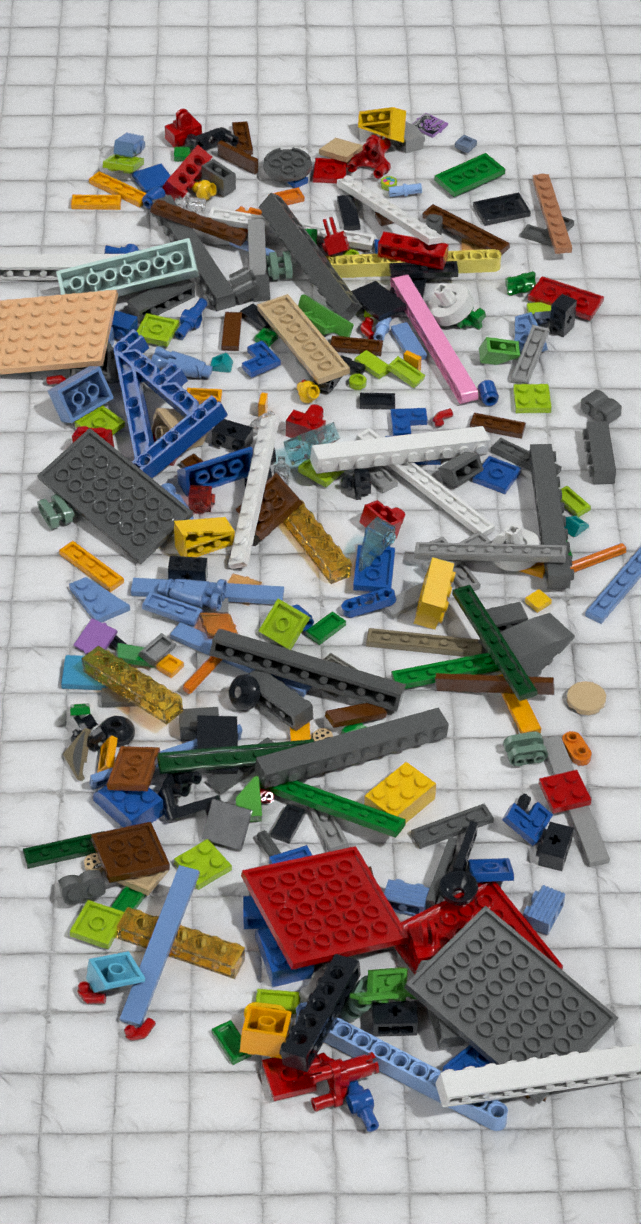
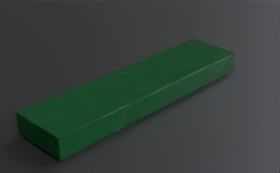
M91 834L23 848L27 869L96 853L91 841Z

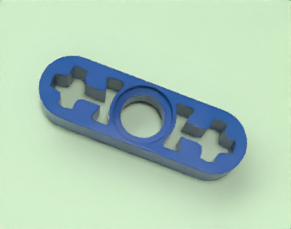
M383 588L347 599L342 603L341 607L344 616L351 618L391 606L397 599L392 588ZM367 601H374L371 604H365Z

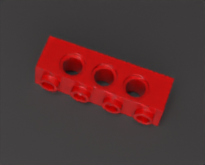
M197 145L163 185L162 189L165 191V194L167 196L171 195L175 202L180 197L183 199L188 193L187 189L191 190L196 183L194 180H199L202 177L201 166L211 161L213 156Z
M383 231L378 242V257L443 270L448 258L449 244L438 243L428 245L415 237Z

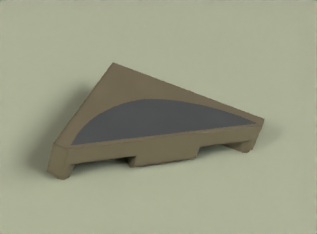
M87 728L82 730L63 753L75 777L80 781L85 779L83 768L84 763H87L89 749L87 747V739L91 734L90 729Z

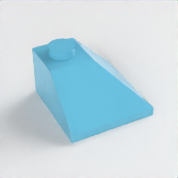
M129 951L91 958L88 961L86 980L94 993L145 982L144 975Z

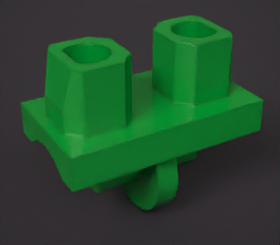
M532 271L505 278L507 294L510 296L522 292L528 293L536 285V273Z
M478 308L475 312L471 310L466 318L457 323L458 327L473 326L480 330L482 328V321L486 317L485 310Z

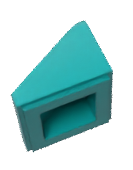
M223 353L212 357L210 366L213 367L212 371L229 373L232 369L233 360L228 353Z
M578 516L566 517V527L564 529H568V534L572 537L578 536L589 527V524Z

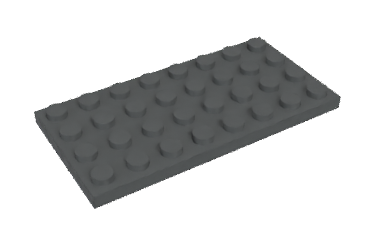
M90 428L37 475L43 484L62 497L67 504L139 564H142L174 534V521L189 520L193 516V511Z

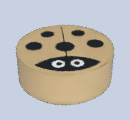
M326 728L317 729L313 733L314 742L333 737L332 732Z
M97 853L90 854L85 858L84 867L86 871L99 870L101 873L104 870Z

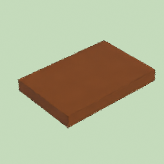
M120 746L107 782L108 790L148 791L158 762L157 754L161 753L160 747Z

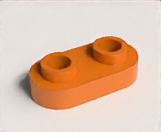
M574 731L566 732L562 740L572 762L579 766L589 764L592 752L582 736Z

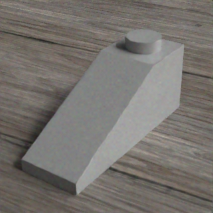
M406 121L404 143L397 142L405 153L423 149L425 136L418 127Z

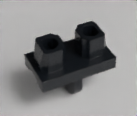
M353 469L354 474L352 476L347 474L341 479V486L344 489L351 491L354 488L356 500H361V494H371V482H362L369 481V469Z
M92 714L82 719L79 715L73 717L81 730H73L71 742L77 738L84 728L92 729L98 725ZM99 726L91 731L87 740L93 749L97 751L100 749L98 743L105 739L106 735Z

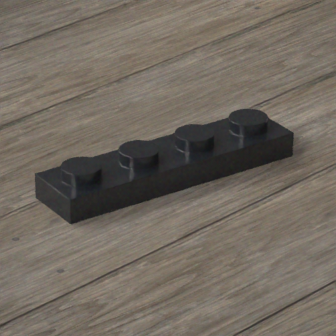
M446 261L443 270L407 262L390 263L389 265L391 278L409 275L411 279L458 277L459 273L457 261Z

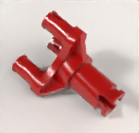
M370 135L362 146L363 150L355 154L347 164L348 170L355 172L357 168L362 166L372 167L375 169L373 171L374 177L377 179L382 178L391 169L390 163L384 157L391 146L390 140L387 137L382 139V136Z
M323 1052L317 1054L308 1072L299 1070L302 1076L309 1074L310 1078L313 1077L311 1080L313 1084L327 1080L330 1089L329 1093L311 1098L314 1111L318 1112L331 1106L334 1108L342 1106L349 1082L371 1076L372 1073H379L378 1061L373 1063L372 1060L376 1058L374 1053L370 1052L368 1055L363 1054L342 1061V1059L334 1060Z

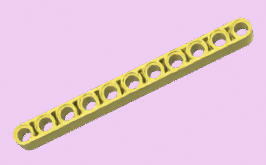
M495 249L448 251L447 261H457L459 273L497 272L501 266V252ZM378 254L325 256L341 278L390 276V263H405L378 257Z

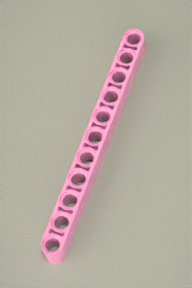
M409 275L391 278L390 285L394 288V293L406 304V310H404L458 402L464 404L478 400V391Z

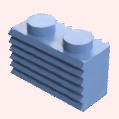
M125 133L115 140L114 154L129 158L136 156L145 148L144 136Z
M388 879L384 895L394 912L414 916L425 910L426 898L430 888L419 883L415 885L405 883L401 879Z
M542 885L539 891L534 892L531 899L532 905L526 906L523 913L524 918L534 930L549 935L564 907L566 894Z

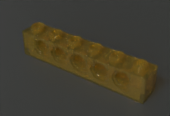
M303 502L296 511L284 520L283 524L330 584L350 577L351 560L345 557L340 546L333 542L331 535L325 532L322 524L317 522L314 514L306 508Z
M98 645L81 658L84 673L166 725L183 712L182 698L178 693L167 689L165 685L159 684L149 675L143 674L136 667L127 664L122 658L113 655L109 650H105Z
M127 907L117 925L118 939L147 949L159 916H152L141 910ZM180 924L169 957L235 979L245 961V947Z

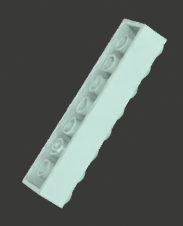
M189 238L56 271L61 295L117 290L118 296L199 276L193 247Z

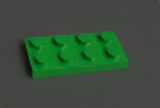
M484 153L434 175V181L455 197L504 175L506 169L487 153Z

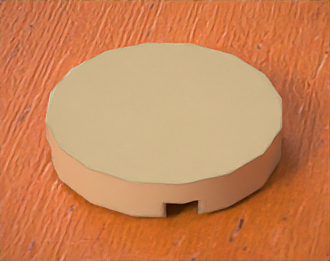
M577 682L568 690L567 703L571 709L576 710V713L582 715L597 714L600 712V709L605 707L606 693L602 687L593 682Z

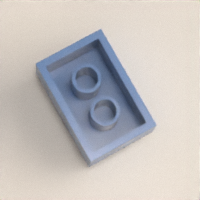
M89 366L47 390L63 423H73L114 398L100 366Z

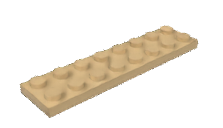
M288 294L257 304V310L318 384L350 374V367Z

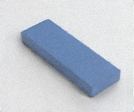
M407 322L391 326V332L404 353L408 350L421 356V360L427 359L425 350Z
M151 591L142 604V609L193 627H195L202 615V609Z

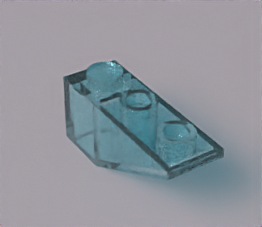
M333 422L283 441L291 465H295L310 459L312 445L334 443L340 439V436Z
M376 517L366 527L359 557V571L362 572L366 567H369L377 556H380L389 545L394 543L396 539L394 525Z

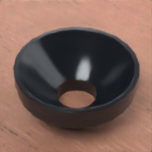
M239 675L233 679L229 687L231 704L243 711L251 710L257 705L260 699V686L253 676ZM239 686L241 694L237 698L235 696V689Z
M111 716L100 724V728L106 735L102 743L111 735L118 738L116 747L128 745L134 739V725L126 717ZM113 722H120L122 724L118 728L111 726Z
M452 871L441 879L440 893L442 898L450 904L466 905L476 898L478 882L468 872ZM455 891H461L464 893V897L455 898L452 894Z

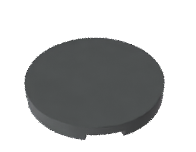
M292 147V149L281 150V148H277L264 157L263 168L269 177L279 181L290 182L306 177L311 172L312 161L309 154L301 149Z

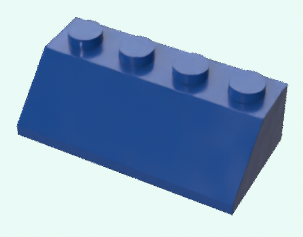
M247 447L178 469V484L186 497L246 478L250 471L253 448Z

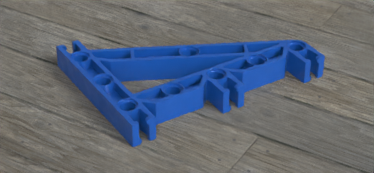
M133 329L114 345V355L135 457L132 463L149 477L153 478L228 416L222 403H217L216 398L212 395L202 404H199L197 399L182 387L188 380L182 369L177 368L175 363L171 362L160 371L158 366L143 354L149 349V346L144 337L138 335V332ZM142 382L184 417L155 443Z

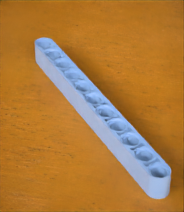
M307 1002L300 1003L297 1006L296 1023L300 1011L306 1007ZM337 1017L324 1041L325 1043L353 1058L373 1052L376 1056L375 1059H372L373 1063L378 1061L380 1072L441 1103L435 1083L442 1071ZM498 1100L449 1107L493 1131H501L507 1124L508 1108Z

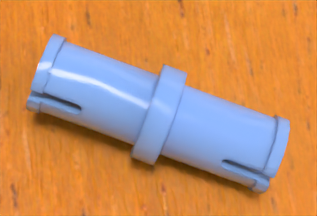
M405 183L402 186L388 187L389 197L402 195L407 197L410 194L422 193L421 183L410 185Z
M391 316L376 324L374 340L384 341V337L390 329Z

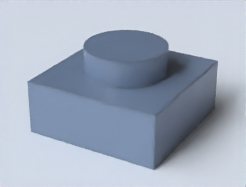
M466 135L461 136L455 142V148L469 153L477 146V140Z
M551 311L535 312L533 316L538 324H547L550 321Z

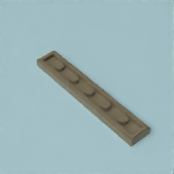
M368 628L366 647L461 657L482 654L483 647L478 643V639Z

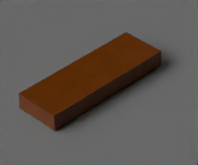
M248 121L232 122L233 135L239 138L237 139L239 143L235 147L249 155H253Z
M223 141L217 143L219 157L254 175L258 173L257 158Z
M225 312L221 345L223 351H239L242 312Z
M332 336L330 345L336 352L361 354L367 350L375 356H381L383 340Z
M474 413L470 422V428L483 426L486 432L522 439L526 422Z
M369 703L327 710L325 712V717L333 728L383 719L387 715L383 707Z

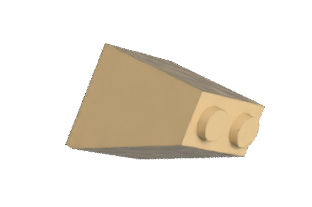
M157 408L150 424L152 435L155 434V438L157 440L160 439L184 417L175 409ZM208 432L187 450L203 445Z

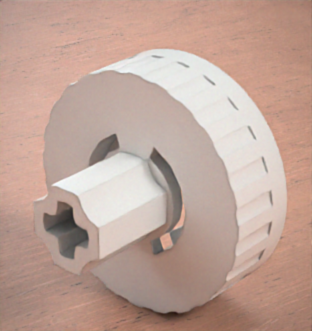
M441 283L434 289V295L430 299L428 308L439 325L450 326L462 321L469 315L474 306V298L463 284L453 283L447 285Z
M511 524L507 526L504 532L497 535L491 544L540 545L538 536L532 531L521 529L520 525ZM493 561L497 567L507 571L524 570L537 563Z

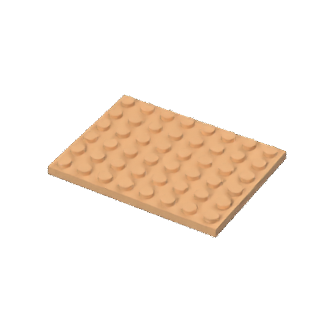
M117 290L0 300V375L103 366L118 298Z

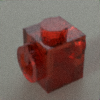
M190 485L189 509L198 514L211 512V507L215 505L216 494H212V486Z

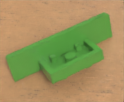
M305 294L301 295L298 307L322 335L336 333L339 336L350 337L354 326L353 323Z
M404 967L368 970L367 992L350 993V998L358 1000L359 1004H371L373 1000L380 1003H387L389 999L405 1001L406 997L416 999L404 988L407 983L408 968Z

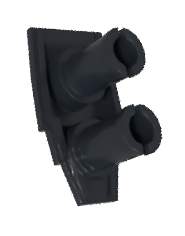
M198 771L167 774L166 779L162 782L163 786L160 791L172 787L175 799L181 796L186 797L190 792L189 787L192 784H200L202 776L199 775L200 772Z

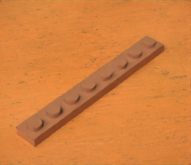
M549 174L533 175V185L555 254L572 253L571 241Z

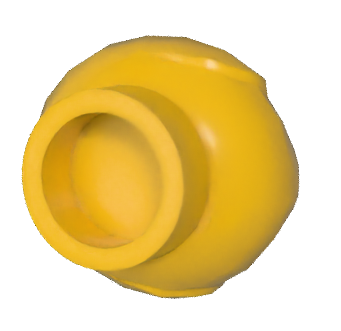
M208 180L196 182L192 187L196 196L205 201L209 200L211 196H215L217 192L216 185Z
M304 379L297 384L298 396L303 403L313 402L320 394L319 387L312 381Z

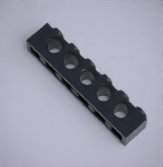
M335 954L333 959L327 963L324 975L318 979L315 991L309 995L306 1007L300 1011L297 1023L291 1027L288 1039L280 1047L279 1053L282 1056L284 1066L308 1072L361 975L359 960Z

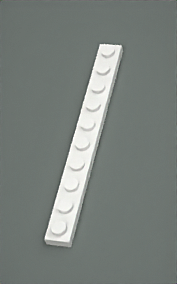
M346 176L343 179H337L338 187L428 245L442 243L443 236L438 234L437 231L432 230L426 224L418 221L417 218L402 211L398 206L391 204L389 200H385L379 194L371 191L370 188H366L362 183L354 180L353 177Z
M215 207L211 208L209 218L225 223L231 227L248 229V219H264L265 233L278 234L269 226L270 222L261 215ZM301 223L306 229H317V241L325 242L324 239L327 234L324 226ZM337 229V232L344 231L346 233L350 247L372 251L375 235Z
M277 415L262 418L228 564L232 570L246 567L249 563L280 421Z
M370 428L356 435V440L382 438ZM414 462L388 465L474 534L481 532L487 536L494 532L495 525Z

